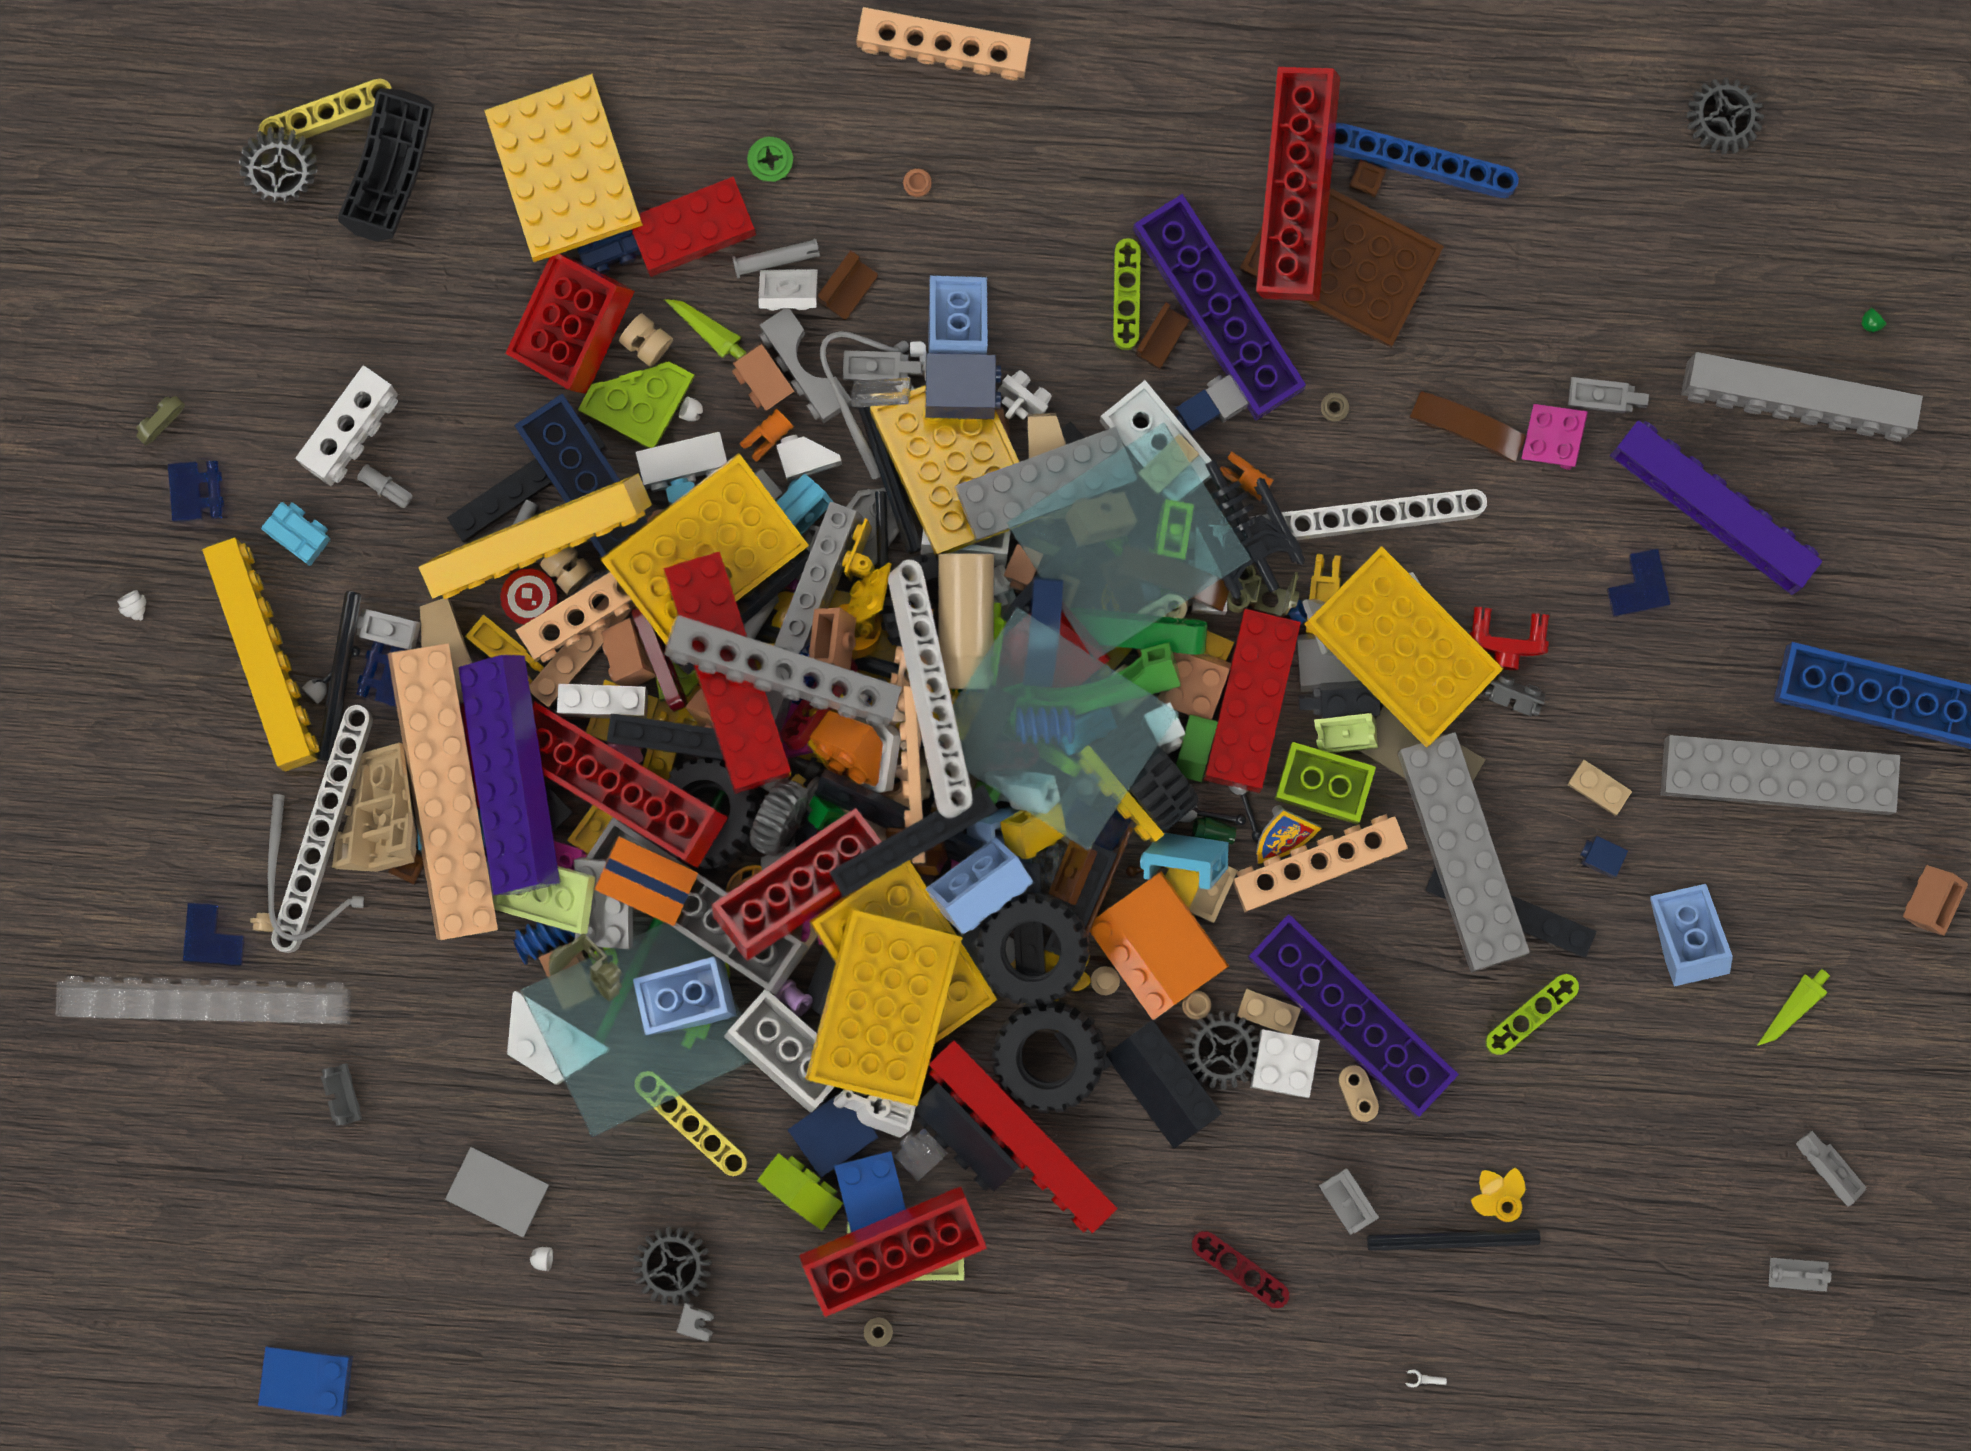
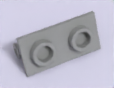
M1770 1258L1768 1287L1827 1292V1283L1831 1282V1271H1828L1829 1262Z

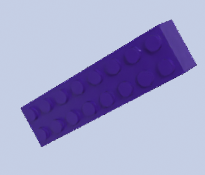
M1183 194L1134 223L1133 232L1226 376L1230 374L1248 402L1247 408L1255 421L1304 391L1306 387L1305 382Z
M1638 420L1617 445L1610 457L1789 594L1793 595L1799 591L1822 563V560L1818 558L1819 553L1813 547L1807 544L1803 546L1795 540L1796 535L1786 527L1782 526L1780 529L1772 522L1773 518L1762 509L1757 511L1750 506V500L1738 491L1733 493L1726 487V481L1720 476L1708 474L1703 470L1704 465L1692 456L1688 458L1682 454L1680 446L1670 439L1665 441L1657 435L1658 430L1647 421L1642 423Z
M499 655L460 666L458 670L493 895H517L560 884L525 655Z
M1289 914L1247 957L1415 1117H1420L1459 1075Z

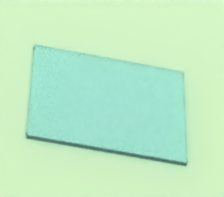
M1164 422L1007 522L1008 528L1016 537L1040 577L1063 579L1062 611L1094 661L1251 560L1250 555L1244 549Z
M1018 607L1013 611V615L953 704L966 770L1088 851L1093 847V843L1179 714ZM938 740L939 745L946 750L945 744Z
M663 923L633 937V947L630 949L610 948L603 951L608 956L607 964L610 962L615 963L622 972L619 981L622 988L619 990L620 993L611 1001L606 1000L598 992L595 983L590 980V967L596 963L592 957L521 990V995L524 997L592 1138L751 1062L724 1038L728 1030L742 1016L734 997L736 1017L701 1026L645 1035L633 979L713 957L710 951L667 923Z

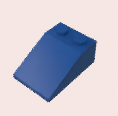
M891 1151L834 1166L851 1232L906 1209Z
M265 1347L258 1405L340 1417L346 1415L353 1356Z

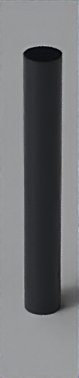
M886 491L875 492L878 569L889 563Z

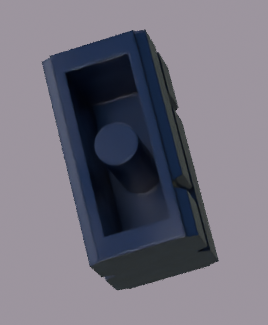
M631 230L577 248L583 264L602 274L610 270L609 266L620 262V265L623 266L634 262L636 255L640 254Z

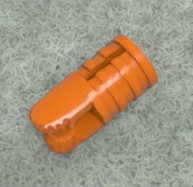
M776 408L760 426L758 425L739 444L743 449H746L762 435L766 441L752 454V458L757 462L794 426Z
M1231 451L1228 459L1234 465L1244 470V473L1240 477L1231 469L1221 466L1220 470L1223 476L1232 483L1238 480L1242 484L1239 487H1242L1243 490L1261 501L1262 496L1257 494L1254 488L1257 486V479L1264 478L1269 488L1273 484L1274 479L1267 477L1266 474L1261 473L1252 464Z

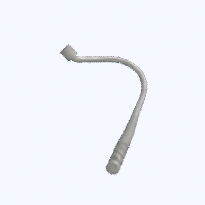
M835 332L826 336L822 341L820 347L822 366L872 479H877L881 475L876 460L830 371L826 359V347L831 340L838 337L851 338L887 352H901L903 354L910 347L905 340H902L892 348L855 333Z
M274 794L268 852L269 917L272 927L282 938L290 941L304 940L321 930L349 905L352 904L354 908H364V897L352 896V899L346 900L306 933L290 935L279 927L274 912V890L285 796Z

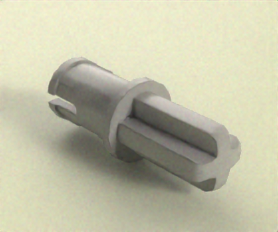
M368 464L358 474L357 480L362 481L377 491L379 497L383 495L401 508L407 507L412 500V494L394 483L392 477H385Z

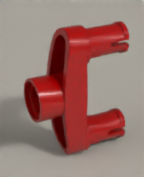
M1474 607L1472 632H1469V635L1486 652L1494 654V660L1503 670H1519L1520 657L1538 656L1548 653L1549 641L1546 638L1549 615L1542 614L1539 626L1540 614H1531L1529 639L1519 640L1492 637L1489 634L1492 609L1485 608L1483 619H1481L1482 607Z

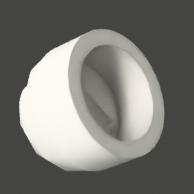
M686 397L681 404L679 418L691 422L700 419L699 414L703 413V406L697 400Z
M538 1247L534 1249L530 1257L531 1265L535 1269L549 1271L553 1261L552 1248Z

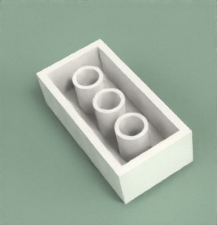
M767 989L758 996L724 1036L810 1113L817 1108L834 1088V1086L805 1079L817 1033Z

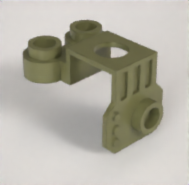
M1252 564L1243 571L1247 579L1242 580L1239 578L1243 590L1240 591V598H1238L1241 605L1236 606L1232 603V599L1236 598L1232 597L1230 591L1227 597V608L1232 612H1243L1250 605L1252 610L1284 617L1285 614H1288L1290 608H1296L1299 592L1295 591L1299 578L1298 572H1295L1292 576L1287 590L1279 588L1271 592L1278 598V604L1275 607H1267L1263 604L1262 595L1269 592L1266 584L1261 583L1262 576L1256 575Z
M582 934L571 944L557 947L549 957V974L552 976L567 966L572 958L584 949L596 961L590 967V980L595 983L598 992L608 1001H611L620 993L619 990L622 988L619 982L622 976L621 970L613 962L607 964L608 956L586 934ZM590 946L597 952L598 956L592 951Z

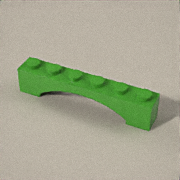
M1169 642L1141 650L1142 656L1130 666L1094 683L1066 688L1024 686L1023 683L1002 688L1003 691L1018 697L1009 717L1013 731L1015 732L1017 707L1021 708L1024 716L1029 707L1033 708L1035 715H1037L1040 707H1044L1047 715H1049L1052 707L1056 708L1058 715L1061 714L1063 707L1068 708L1070 715H1072L1074 709L1075 715L1086 714L1092 710L1111 707L1121 702L1140 699L1150 694L1169 691L1181 686L1178 666Z

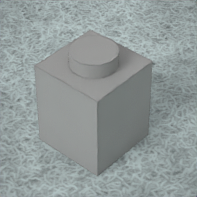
M1230 374L1225 378L1219 375L1207 383L1208 389H1206V392L1220 411L1219 418L1223 423L1247 408L1248 402Z

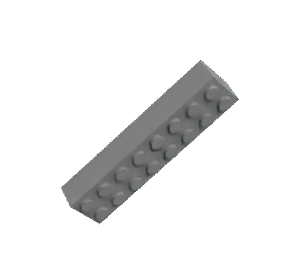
M1695 352L1687 361L1681 395L1688 396V401L1695 403H1705V400L1714 401L1716 406L1732 409L1734 405L1744 407L1745 412L1752 414H1761V411L1772 413V417L1786 420L1790 416L1801 418V423L1817 425L1818 422L1829 424L1828 427L1831 429L1845 430L1848 427L1857 429L1856 433L1866 436H1873L1874 433L1884 434L1885 439L1891 441H1902V438H1907L1917 430L1923 398L1921 395Z
M1456 732L1436 738L1427 748L1420 743L1401 749L1398 752V757L1470 972L1473 973L1529 954L1530 951Z
M1669 735L1664 739L1660 795L1892 815L1897 813L1900 755Z
M615 818L611 819L586 857L608 859L619 836L687 867ZM698 874L679 917L672 927L771 993L777 995L808 946L788 933L746 961L713 917L712 904L728 893Z

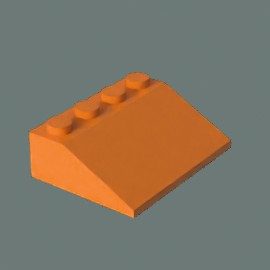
M1162 871L1095 918L1090 930L1094 939L1152 1020L1162 1015L1229 967L1226 960Z

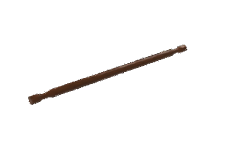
M1129 826L1085 927L1087 935H1089L1128 843V838L1132 834L1133 828Z

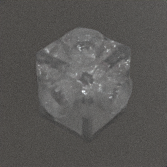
M1056 842L1052 846L1045 847L1032 858V863H1040L1041 880H1044L1045 884L1052 885L1067 849L1064 848L1063 843Z
M923 1128L917 1135L910 1132L899 1143L902 1149L894 1157L919 1181L947 1152Z

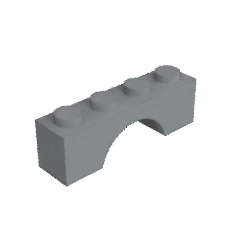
M784 308L760 324L762 333L759 334L761 341L767 349L771 347L778 355L774 359L782 372L789 371L794 379L790 383L799 396L803 394L810 402L806 407L813 418L816 420L820 417L822 422L826 423L841 413V408L829 379L812 376L798 362L797 350L805 332L790 308ZM834 377L848 407L852 405L851 398L838 379Z

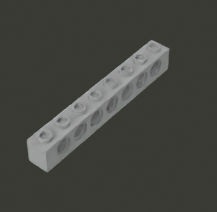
M830 501L776 639L775 647L809 657L814 609L829 608L844 570V567H842L843 559L848 550L851 551L854 540H852L854 531L864 518L858 511ZM781 667L775 669L776 675L780 679H789L786 669ZM771 689V691H765L777 730L781 732L793 700L783 697V692Z
M679 615L673 622L664 655L670 656V660L675 663L686 665L689 662L698 665V669L703 672L714 674L717 671L726 674V678L731 681L742 683L745 680L754 683V687L759 690L771 691L773 689L783 692L782 696L785 698L811 701V706L819 709L830 707L838 710V714L847 718L858 716L866 719L867 724L876 727L887 726L892 721L902 688ZM691 642H702L705 646V652L698 653L694 651ZM719 651H730L733 655V661L726 662L722 660ZM747 660H758L761 670L754 671L750 669ZM779 667L786 669L789 679H780L776 675L775 669ZM806 676L812 677L816 681L817 687L814 689L808 688L804 684L803 678ZM833 685L840 686L844 690V697H836L832 693L831 687ZM859 695H868L872 700V706H864L859 700Z

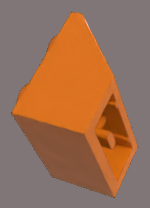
M829 710L810 736V739L817 747L815 749L816 752L828 763L827 768L840 776L842 774L846 775L858 784L866 783L875 787L879 782L883 750L882 740L872 726Z

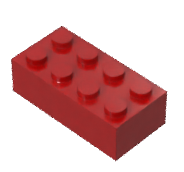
M734 176L639 213L642 226L631 229L650 277L756 236L755 228Z

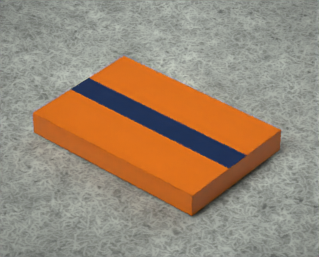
M618 836L593 890L674 926L698 872Z

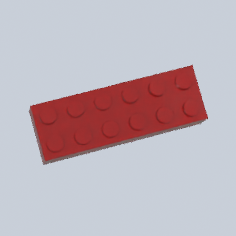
M1244 610L1203 780L1241 788L1250 792H1261L1301 622L1253 610Z
M855 808L713 903V917L742 956L748 961L843 897L829 871L882 841Z
M959 1186L802 1253L799 1256L823 1315L827 1317L982 1251L987 1246L963 1189Z

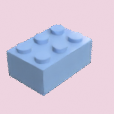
M995 837L925 889L942 915L957 930L964 934L975 929L980 921L988 915L998 912L1003 907V904L1011 898L1022 894L1033 881L1017 856Z

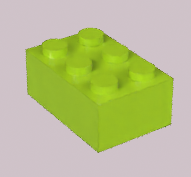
M1292 742L1274 800L1357 825L1362 817L1376 766Z

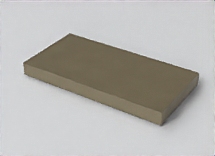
M1383 705L1380 715H1377L1375 719L1378 748L1358 750V752L1406 780L1398 752L1401 749L1420 744L1421 742ZM1441 733L1437 738L1445 735ZM1460 744L1473 782L1486 759Z

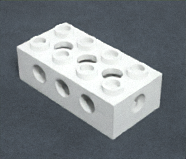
M363 365L295 459L305 469L329 486H332L334 482L339 483L347 473L345 467L350 460H356L364 449L362 444L368 435L370 437L374 436L380 428L381 423L379 420L384 413L389 414L396 406L398 393L390 383ZM371 401L368 407L362 408L365 402ZM354 424L350 431L345 432L348 425ZM337 447L334 454L328 455L330 449Z
M1145 380L1101 415L1100 423L1106 430L1113 427L1117 428L1127 455L1140 471L1160 452L1151 445V442L1155 439L1163 440L1167 446L1180 434L1199 453V456L1159 493L1164 500L1182 502L1211 478L1205 464L1212 460ZM1137 417H1142L1147 420L1148 426L1142 429L1137 428L1133 424V420Z

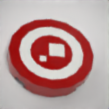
M532 568L522 569L511 574L504 582L500 593L501 606L506 615L520 625H525L558 603L557 588L552 579L542 571Z

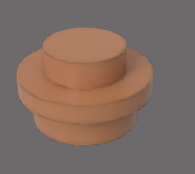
M912 169L905 175L903 186L910 196L922 197L930 191L932 181L930 175L925 170Z

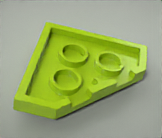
M668 361L649 369L638 370L606 382L602 381L592 384L578 411L647 448L657 447L695 376Z

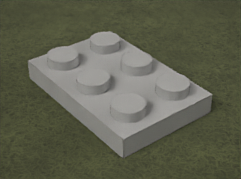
M576 858L574 859V871L596 876L595 887L607 859ZM594 890L588 933L586 935L598 947L632 948L633 907ZM575 933V940L582 934Z

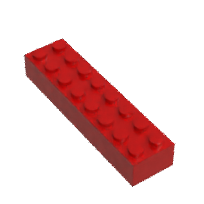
M1278 67L1256 287V292L1263 299L1319 301L1341 78L1334 68Z
M720 551L664 568V576L677 616L679 615L747 637ZM691 642L694 651L698 653L705 652V646L702 642ZM719 651L722 660L726 662L733 661V655L730 651ZM748 659L747 663L750 669L758 671L755 659ZM693 664L734 793L737 794L790 777L791 770L765 691L755 688L754 683L745 680L742 683L731 681L726 678V674L717 671L714 674L703 672L698 669V665Z
M534 702L532 706L543 775L698 868L728 817Z
M954 1040L929 1064L933 1069L929 1074L941 1086L945 1082L953 1090L949 1095L961 1107L966 1103L973 1110L970 1114L971 1118L981 1128L986 1124L994 1132L990 1137L1001 1148L1007 1145L1014 1152L1010 1158L1022 1170L1027 1166L1034 1173L1031 1179L1042 1191L1048 1187L1054 1194L1051 1200L1063 1212L1068 1208L1075 1215L1072 1222L1083 1233L1087 1230L1094 1233L1118 1209Z

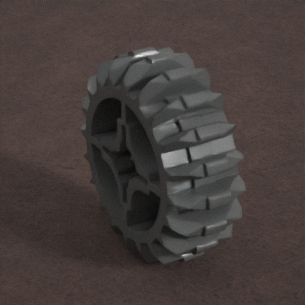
M1724 78L1721 85L1717 79L1711 81V87L1704 83L1701 86L1702 92L1695 91L1693 94L1696 101L1688 103V107L1693 111L1687 112L1686 118L1694 121L1690 122L1687 127L1689 130H1697L1692 138L1696 140L1702 137L1703 141L1700 144L1702 148L1707 143L1711 144V153H1714L1718 147H1720L1722 155H1726L1728 147H1730L1733 154L1739 151V146L1746 149L1749 146L1748 140L1754 142L1757 138L1755 132H1760L1762 129V125L1758 122L1763 120L1764 114L1756 111L1760 110L1763 105L1762 103H1753L1758 95L1757 93H1752L1750 96L1747 94L1750 88L1749 85H1745L1743 89L1738 88L1740 84L1739 79H1736L1732 86L1729 85L1728 78ZM1727 96L1737 100L1741 105H1732L1729 103ZM1714 97L1716 101L1714 104L1715 112L1710 113L1708 117H1703L1704 104ZM1722 111H1723L1724 115H1730V116H1731L1728 121L1726 120L1725 117H1722V118L1719 117V115L1721 114ZM1746 115L1747 122L1744 131L1735 135V120ZM1709 128H1719L1722 131L1723 136L1715 134Z
M271 127L268 128V135L259 130L257 132V139L250 137L248 139L249 146L242 148L244 156H241L239 159V164L243 166L240 168V175L246 176L244 184L245 186L252 185L251 192L253 194L261 191L262 200H265L269 195L272 196L274 204L277 202L278 197H282L283 201L287 203L289 195L298 199L300 195L299 190L306 193L308 191V184L314 183L315 177L312 174L317 173V166L314 164L317 157L315 154H310L313 150L311 144L304 145V136L295 139L296 132L294 129L289 132V135L284 134L285 130L283 127L279 128V133H274ZM275 148L272 153L259 156L263 151ZM284 149L293 152L300 161H297L294 157L288 156L285 153ZM278 156H280L282 167L279 168V173L276 174L275 163H277ZM257 169H259V170L261 171V173H266V174H268V175L271 177L272 181L267 180L266 178H264V177L258 172ZM295 174H298L293 179L286 182H282V180L285 177L294 176Z
M782 779L770 789L769 794L765 796V800L760 805L755 821L752 823L753 828L750 831L752 847L763 854L775 857L788 847L806 813L809 798L806 788L795 781Z
M1220 1011L1218 1014L1219 1020L1215 1021L1214 1015L1209 1013L1207 1014L1209 1020L1207 1025L1203 1019H1198L1197 1022L1201 1029L1198 1030L1195 1027H1191L1189 1031L1196 1035L1195 1038L1186 1037L1184 1040L1186 1043L1193 1044L1192 1049H1183L1184 1054H1192L1193 1056L1192 1059L1186 1060L1185 1064H1196L1197 1068L1193 1069L1191 1073L1193 1075H1196L1199 1071L1203 1073L1199 1079L1201 1084L1206 1081L1207 1077L1211 1078L1210 1088L1215 1087L1217 1080L1221 1081L1220 1087L1222 1090L1226 1089L1227 1080H1230L1232 1087L1236 1088L1238 1087L1236 1077L1239 1076L1241 1081L1245 1083L1248 1081V1078L1244 1072L1248 1071L1254 1074V1068L1249 1065L1251 1062L1256 1063L1257 1057H1253V1052L1257 1053L1259 1047H1253L1252 1042H1257L1260 1040V1037L1257 1035L1250 1038L1248 1033L1255 1029L1254 1026L1251 1025L1245 1030L1242 1026L1245 1024L1246 1018L1242 1017L1237 1024L1234 1022L1236 1014L1233 1012L1230 1014L1229 1020H1224V1011ZM1225 1026L1234 1029L1238 1033L1229 1040H1223L1211 1028ZM1205 1034L1209 1039L1212 1050L1201 1061L1199 1043ZM1244 1040L1246 1057L1240 1067L1233 1051ZM1234 1041V1044L1230 1046V1051H1227L1230 1053L1229 1059L1223 1055L1217 1056L1213 1060L1210 1059L1216 1054L1215 1050H1218L1215 1048L1217 1043L1223 1046ZM1216 1061H1223L1232 1069L1233 1073L1220 1075L1211 1072L1207 1067Z
M666 1227L667 1236L663 1237L659 1229L655 1230L657 1240L654 1241L652 1237L646 1236L645 1240L650 1246L647 1248L644 1245H639L638 1249L645 1254L643 1257L634 1256V1261L642 1262V1267H634L633 1272L643 1273V1277L637 1278L635 1281L637 1284L646 1281L647 1286L642 1289V1293L646 1294L652 1289L654 1291L650 1298L652 1301H655L660 1294L663 1295L662 1305H666L668 1297H672L673 1305L677 1306L679 1305L678 1296L682 1295L684 1302L688 1303L690 1302L688 1292L691 1291L695 1297H698L700 1293L695 1286L697 1284L703 1288L707 1286L705 1281L700 1280L701 1276H711V1272L703 1270V1266L711 1265L712 1260H702V1255L708 1254L709 1249L699 1251L697 1247L703 1243V1240L698 1239L693 1244L691 1239L694 1237V1232L690 1231L686 1238L682 1237V1227L678 1228L676 1236H673L672 1227ZM673 1241L684 1244L692 1253L683 1257H677L673 1254L667 1242ZM659 1246L663 1258L662 1264L658 1268L649 1271L650 1257ZM669 1258H674V1261L686 1259V1262L676 1268L677 1277L675 1274L672 1275L671 1271L669 1273L667 1271L659 1273V1270L664 1269L669 1264ZM696 1261L695 1276L690 1284L686 1286L683 1281V1268ZM663 1275L669 1276L678 1290L670 1291L663 1289L653 1279Z

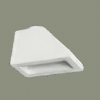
M797 435L787 436L781 439V444L776 445L787 482L800 478L804 473L808 476L842 465L839 454L804 436L800 438Z

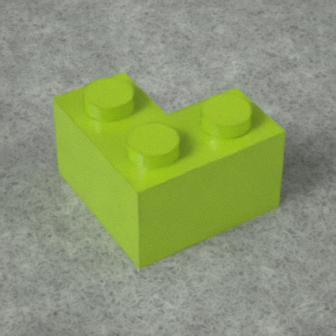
M778 1153L757 1181L788 1207L822 1231L843 1204L834 1196L837 1190L825 1181L821 1185L818 1184L820 1178L808 1168L803 1172L802 1169L805 1166L793 1156H790L787 1160Z

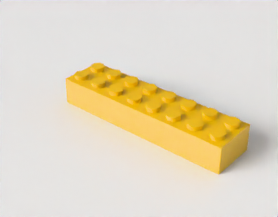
M637 473L438 555L419 566V569L432 599L442 595L445 600L459 594L460 591L466 588L472 589L493 577L496 579L510 573L513 569L526 567L544 556L545 558L553 556L569 547V545L572 548L586 542L587 539L595 535L599 537L609 533L612 529L620 526V523L622 527L637 521L638 518L645 516L644 510L652 506V503Z
M232 538L202 549L277 767L286 772L317 761L316 753L320 752L315 735L312 736L308 732L307 726L311 722L306 709H303L301 705L299 706L297 699L301 698V693L296 681L293 682L292 678L289 677L288 672L292 671L288 656L280 651L279 645L283 644L278 628H275L270 622L269 618L273 617V612L268 600L265 601L264 597L261 596L260 591L264 590V586L259 574L252 570L251 564L255 563L250 548L246 547L245 543Z

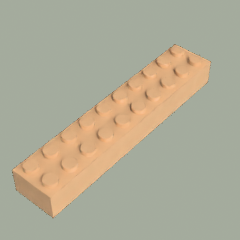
M449 643L388 653L436 938L438 940H445L498 930Z

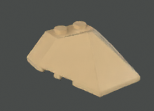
M396 743L362 753L352 785L356 792L351 806L346 805L344 815L348 817L343 833L338 831L335 839L332 868L378 872L413 863L417 850V832L404 745Z

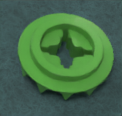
M764 137L751 146L747 161L753 176H756L763 182H776L787 176L792 168L793 155L790 147L783 140L776 137ZM767 149L770 150L773 157L780 158L774 162L773 171H771L768 163L762 162L767 157Z

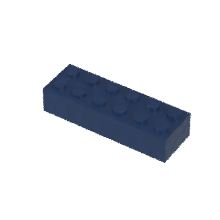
M563 393L514 425L566 503L620 481ZM643 516L623 527L620 523V526L612 529L611 532L599 537L595 535L590 540L603 557L648 523V521Z

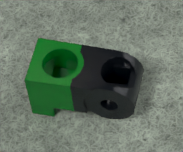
M813 795L808 804L812 810L804 826L799 828L795 836L796 847L846 815L839 806Z

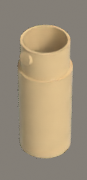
M938 554V642L949 689H990L994 679L991 671V657L994 656V554Z

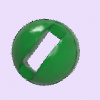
M1872 307L1862 318V326L1868 332H1877L1887 324Z

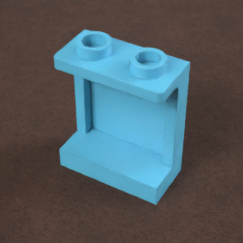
M1164 833L1160 839L1152 842L1151 846L1141 855L1140 867L1144 869V879L1150 880L1162 866L1198 871L1199 888L1210 890L1228 869L1229 842Z

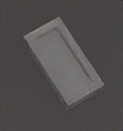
M892 378L854 381L851 396L852 407L909 404L912 388L911 379Z

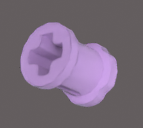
M792 979L786 980L777 995L774 994L797 1017L805 1014L813 1002V998L809 994H803L796 988V983Z

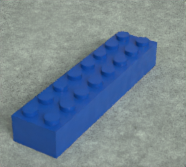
M1791 642L1786 646L1774 702L1971 749V685Z

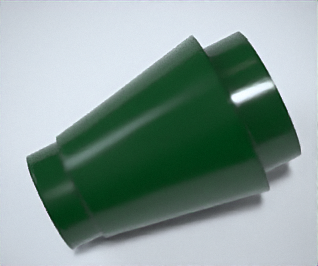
M1204 816L1203 818L1195 819L1192 837L1225 841L1233 845L1236 837V828Z

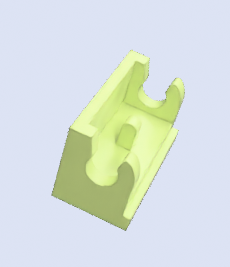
M1372 713L1314 719L1315 729L1318 734L1316 742L1319 750L1329 753H1340L1378 748L1376 720Z

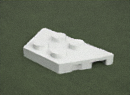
M859 695V700L864 706H871L867 702L868 695ZM855 716V718H851L867 724L866 719L858 716ZM890 724L887 726L883 725L882 727L872 726L883 742L879 782L875 787L863 783L862 786L877 793L893 790L901 738L898 730ZM842 775V777L853 781L850 777Z
M514 991L507 1054L552 1083L560 1084L569 1078L570 1075L588 1066L590 1062L601 1055H605L610 1050L607 1046L525 995Z

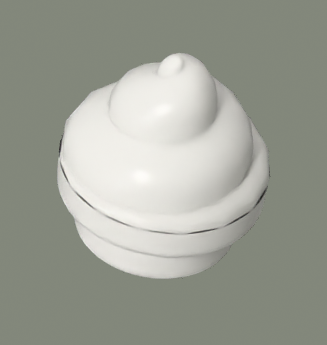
M134 590L117 600L120 606L118 610L121 614L134 620H143L146 598L144 595H140L138 590Z

